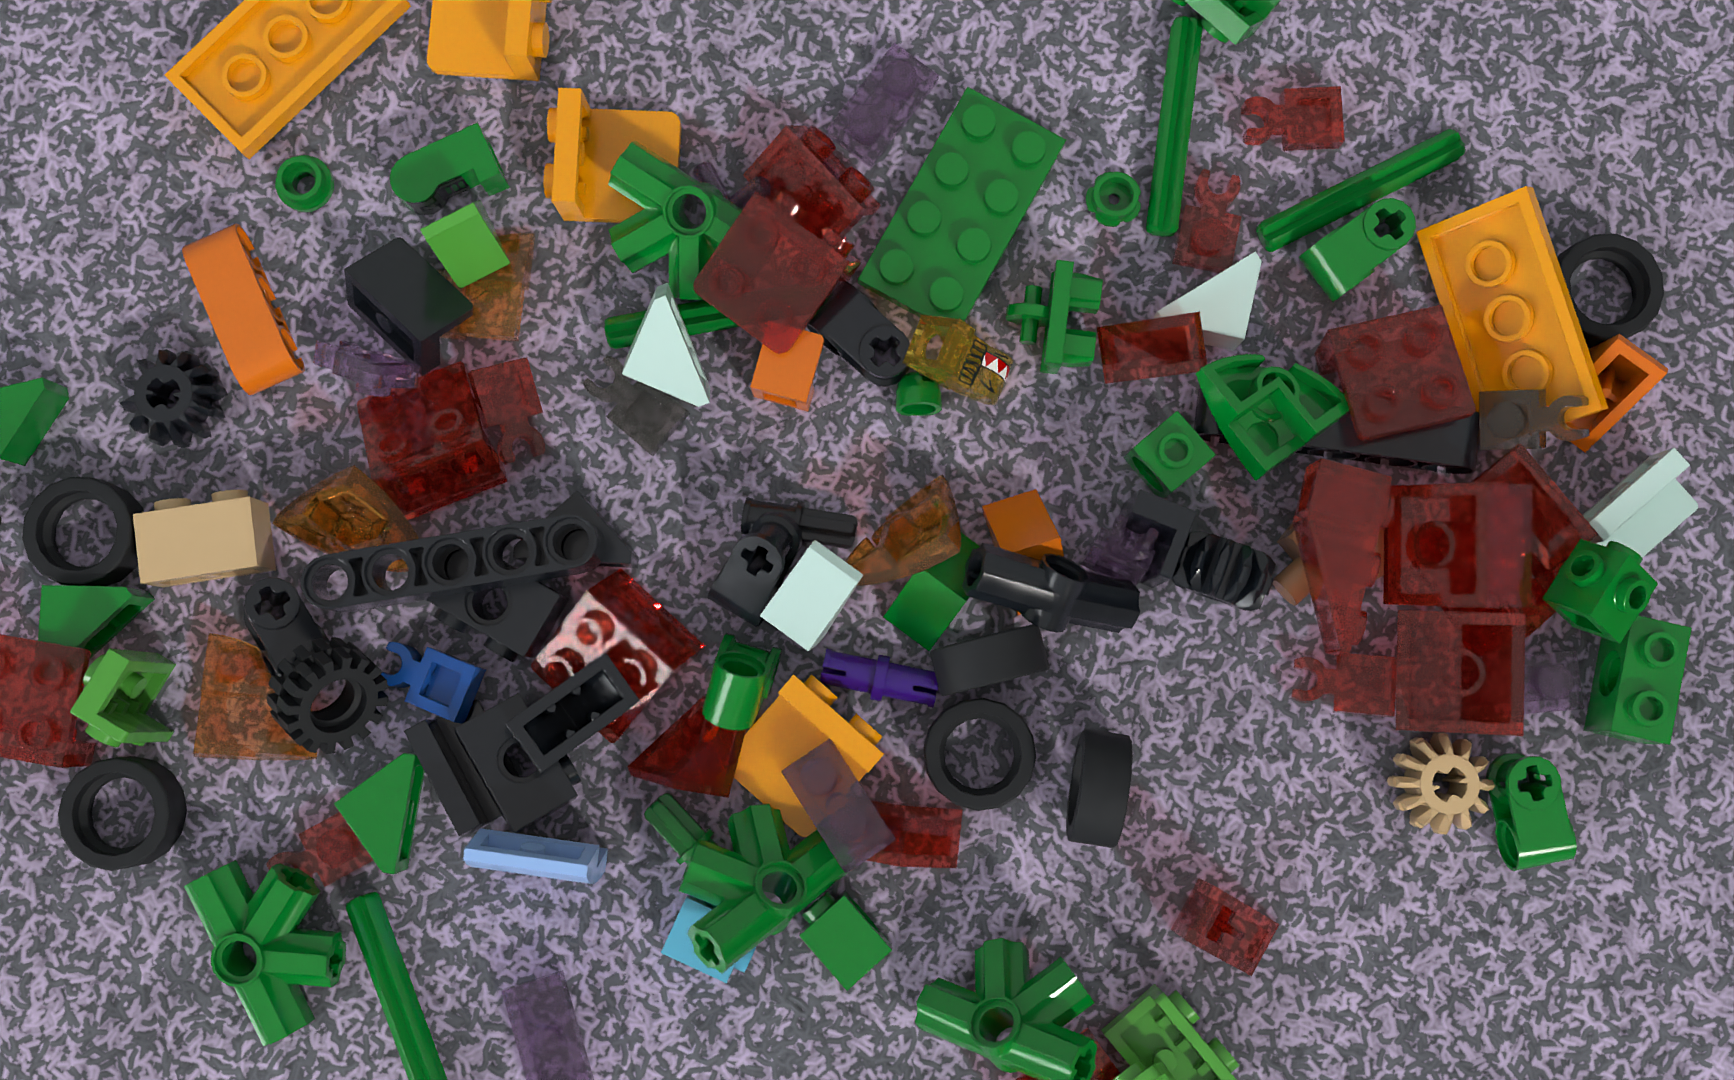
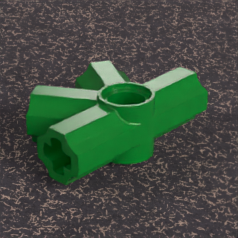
M637 141L629 144L627 149L619 156L610 172L611 177L608 186L644 208L608 229L613 249L620 261L632 273L638 272L669 254V287L675 298L688 300L718 299L721 297V258L754 279L759 276L778 247L782 234L725 199L722 192L714 185L697 181ZM690 194L698 196L706 207V217L701 225L693 224L685 214L684 205Z
M770 804L751 805L741 812L732 814L729 818L727 825L734 852L700 838L698 839L686 866L678 891L716 905L714 909L695 922L688 931V936L694 947V953L707 968H714L720 973L725 972L768 936L784 931L797 913L852 870L855 862L851 857L849 844L836 830L829 831L821 826L790 850L780 810L770 807ZM764 892L775 894L783 904L772 902L766 897Z
M237 860L190 882L184 888L214 946L210 961L214 974L221 982L235 988L262 1045L266 1046L287 1037L315 1019L299 985L333 987L339 982L340 974L345 964L346 942L343 941L342 934L339 931L298 928L321 892L314 883L315 879L299 868H291L278 863L270 868L253 895ZM244 942L251 945L257 957L256 963L250 961L245 955L243 949Z
M998 938L984 941L983 945L975 950V992L938 977L933 983L925 984L916 1001L917 1015L915 1023L922 1031L988 1058L1001 1071L1009 1073L1021 1072L1038 1080H1090L1096 1068L1095 1056L1098 1048L1096 1043L1089 1037L1063 1027L1095 1002L1062 957L1030 979L1029 950L1023 942ZM1013 1027L1006 1038L996 1042L1001 1032Z

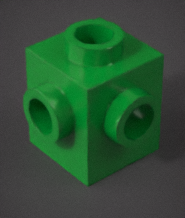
M1580 539L1568 559L1560 567L1556 578L1542 599L1572 627L1620 644L1639 613L1648 605L1650 596L1657 587L1658 582L1640 565L1643 558L1631 548L1615 541H1609L1606 546Z

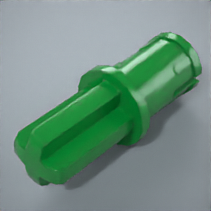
M665 793L658 797L644 812L645 819L679 855L675 860L679 865L683 862L688 864L699 838L718 846L711 838L714 831L711 828L705 831L670 793Z

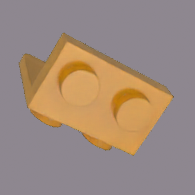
M432 0L427 50L428 66L435 74L540 81L541 60L547 57L549 51V27L547 22H545L547 3H552L553 0Z
M558 88L557 108L550 107L547 114L548 140L550 143H555L554 164L546 163L544 168L543 184L545 197L551 199L564 221L620 223L643 210V207L608 186L611 177L610 172L619 156L633 141H637L679 168L681 122L678 115L667 111L591 109L581 88Z
M793 674L779 690L778 694L780 695L726 755L724 768L763 804H770V807L773 809H779L783 822L801 837H808L825 822L864 775L884 755L875 746L883 736L858 714H855L849 722L831 707L838 697L812 674L805 682H802Z

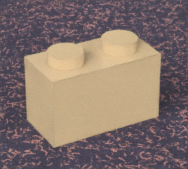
M225 490L212 493V502L191 505V500L187 498L165 499L154 502V511L133 514L140 584L163 588L276 571L268 503L250 496L248 497L247 490Z

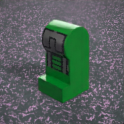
M478 122L403 156L396 161L390 174L391 188L408 209L421 215L438 212L445 206L449 198L480 184L489 196L510 188L491 143Z

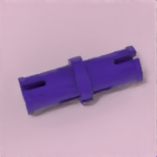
M826 649L822 666L823 671L820 677V682L823 685L870 693L871 700L881 701L882 696L924 704L934 708L936 690H938L935 671L890 663L889 656L879 655L878 660L832 651L833 649Z

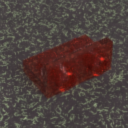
M786 125L743 176L818 257L827 256L863 216L873 215L881 205L871 195L874 191L871 182L854 167L849 166L846 168L833 154L836 150L835 144L823 131L813 125L809 128L807 126Z

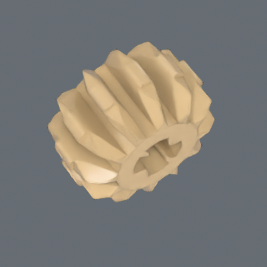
M1434 733L1430 743L1423 738L1415 737L1410 740V750L1413 757L1402 753H1397L1393 757L1395 764L1405 770L1404 777L1395 775L1388 777L1387 782L1389 786L1404 788L1405 793L1395 799L1393 805L1395 809L1401 811L1412 809L1409 821L1412 826L1423 828L1430 823L1434 833L1448 834L1452 823L1459 829L1466 830L1472 827L1469 810L1483 814L1490 810L1486 802L1478 797L1480 790L1490 791L1496 786L1492 780L1481 779L1478 776V773L1486 768L1489 761L1484 756L1470 757L1472 743L1467 739H1457L1451 744L1447 733ZM1436 773L1448 775L1442 779L1450 783L1446 794L1434 792L1440 788L1439 785H1432Z

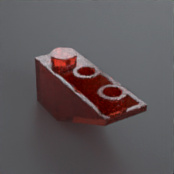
M1321 458L1306 467L1293 519V527L1325 653L1341 655L1349 654L1352 645L1357 646L1364 635L1367 612L1360 609L1366 587L1371 588L1374 585L1380 570L1381 554L1374 551L1380 529L1385 530L1391 521L1395 507V496L1388 494L1392 476Z

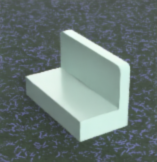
M1675 448L1649 456L1567 528L1568 532L1577 542L1583 539L1602 546H1606L1609 541L1621 543L1637 552L1643 558L1698 509V503L1675 479L1690 464Z

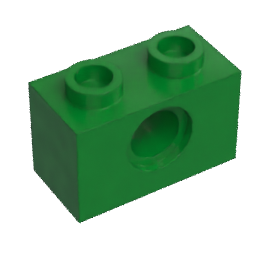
M1638 615L1620 644L1601 637L1583 731L1639 744L1670 745L1692 628Z

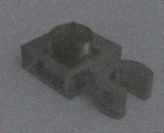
M606 355L602 361L610 370L614 371V382L606 388H601L586 378L583 385L596 400L607 403L614 402L616 404L606 417L653 457L690 413L672 396L639 381L634 385L630 384L629 377L622 374L624 366L616 358Z
M1545 389L1479 392L1480 450L1546 448V431H1550L1553 436L1563 441L1586 438L1589 436V429L1570 428L1565 423L1564 415L1570 407L1589 405V398L1582 395L1563 396L1553 401L1550 406H1546Z

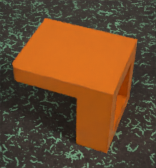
M769 321L750 385L753 396L808 412L814 393L813 380L824 345L823 336Z

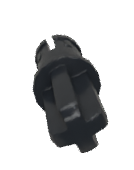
M749 497L745 500L741 519V534L747 535L752 525L762 514L781 512L789 515L796 521L801 529L802 542L812 543L816 540L824 546L850 549L855 543L858 523L857 518L853 515L805 508L803 501H798L797 506L753 500V498Z

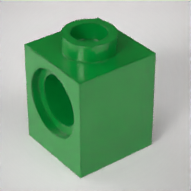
M1177 410L1125 455L1124 459L1156 496L1165 498L1216 456V454Z
M846 890L835 899L827 891L801 915L808 923L801 929L800 938L846 991L892 951V943Z

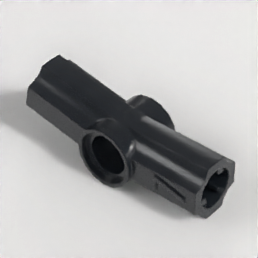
M982 543L977 549L973 548L965 564V576L962 587L966 596L1017 610L1030 623L1047 631L1063 632L1068 624H1075L1119 633L1124 628L1132 629L1140 615V591L1132 581L1089 573L1079 564L1060 555L1045 554L1041 560Z

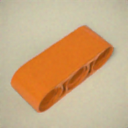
M235 223L183 246L182 252L236 380L248 395H254L304 373L305 366L301 357L295 359L293 351L298 349L280 307L274 309L271 303L276 298L259 258L252 259L249 252L254 250L253 244L244 229Z

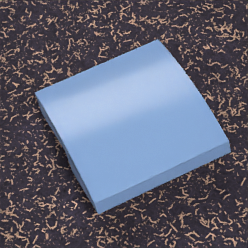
M480 828L464 848L463 860L470 867L595 884L605 872L608 849L600 848V845Z

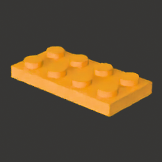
M244 0L164 76L246 158L250 159L397 21L411 5L408 0Z
M1522 187L1416 231L1475 411L1481 414L1480 427L1487 447L1496 446L1608 409L1533 187Z

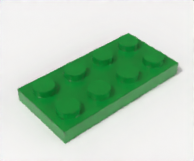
M967 86L861 272L858 284L957 338L1065 146L1066 139Z

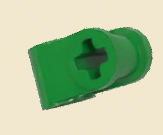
M1394 198L1379 200L1343 227L1340 225L1298 258L1333 303L1372 274L1376 266L1409 242L1416 229L1415 216L1411 208L1403 201ZM1385 222L1391 231L1380 238L1375 233L1374 228Z
M726 632L718 654L715 657L702 708V714L705 719L724 729L745 730L750 728L755 722L764 699L769 697L781 659L782 649L773 647L770 651L743 644L736 641L734 634Z
M1505 753L1496 757L1489 765L1486 779L1492 780L1496 785L1493 790L1488 792L1496 822L1495 835L1499 852L1506 866L1512 871L1574 859L1577 850L1576 836L1568 818L1561 786V777L1557 768L1549 760L1538 756ZM1528 772L1529 782H1524L1523 784H1521V788L1519 790L1518 781L1526 778V774ZM1540 775L1545 776L1546 780H1541ZM1500 782H1505V787L1501 786Z

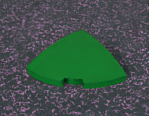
M1235 355L1209 363L1200 368L1196 376L1218 427L1255 481L1303 448L1355 407L1349 398L1331 382L1302 365L1295 363L1288 371L1280 367L1266 368L1260 366L1265 360L1263 355Z

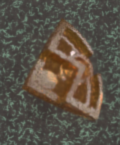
M516 233L498 236L511 264L462 289L458 288L445 268L438 270L442 276L473 304V316L443 334L440 338L466 340V337L519 341L524 291L529 290L535 234Z
M355 465L343 469L311 487L280 511L272 523L294 538L327 554L419 539L397 505L371 478ZM398 559L389 565L387 571L408 572V567L403 559Z
M940 475L886 517L887 521L872 535V540L877 545L876 548L866 537L855 547L845 562L863 574V577L857 584V586L889 582L922 572L959 553L961 547L960 521L950 485L945 477Z
M208 634L193 751L194 757L240 760L317 759V752L312 753L307 751L302 745L299 746L274 720L269 712L273 709L267 704V694L275 693V691L268 685L271 675L263 661L259 648L229 636Z

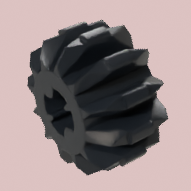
M168 349L158 350L156 364L147 359L137 360L139 370L142 373L139 379L133 377L122 379L126 387L134 390V395L120 402L124 410L135 413L129 423L132 429L141 434L148 433L149 441L160 446H165L172 441L178 447H190L193 433L204 439L212 437L210 428L205 423L207 418L211 417L215 420L226 418L222 410L212 406V402L221 400L228 395L224 387L213 384L219 375L215 367L207 363L200 365L199 356L192 352L182 351L177 357L175 353ZM177 389L180 392L173 395L178 397L179 401L174 407H168V404H174L173 400L168 399L169 395Z
M1194 531L1188 534L1171 580L1176 586L1196 595L1244 611H1253L1260 609L1265 595H1269L1274 581L1271 577L1276 563L1269 555L1248 545L1215 534Z

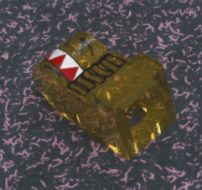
M921 315L902 363L937 382L947 390L951 389L962 396L983 404L996 405L1013 360L1007 354L989 346L974 335L976 329L961 319ZM938 335L943 345L937 360L926 358L927 344L932 337Z

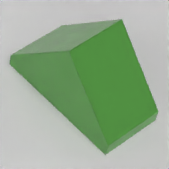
M480 200L472 202L420 229L424 238L459 289L511 264Z

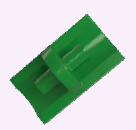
M1056 260L1055 271L1051 273L1048 306L1041 305L1043 288L1036 285H1027L1025 287L1024 303L1009 304L1006 308V320L1021 325L1019 343L1035 345L1038 327H1045L1040 365L1041 373L1057 374L1061 366H1090L1094 360L1096 332L1067 329L1066 327L1068 311L1097 314L1101 301L1103 280L1082 273H1074V262Z

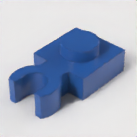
M388 642L386 649L397 653L402 660L401 669L396 674L381 673L387 680L388 686L396 688L410 686L404 700L405 702L452 722L465 723L486 669L430 647L426 648L421 658L420 653L412 646L398 642Z

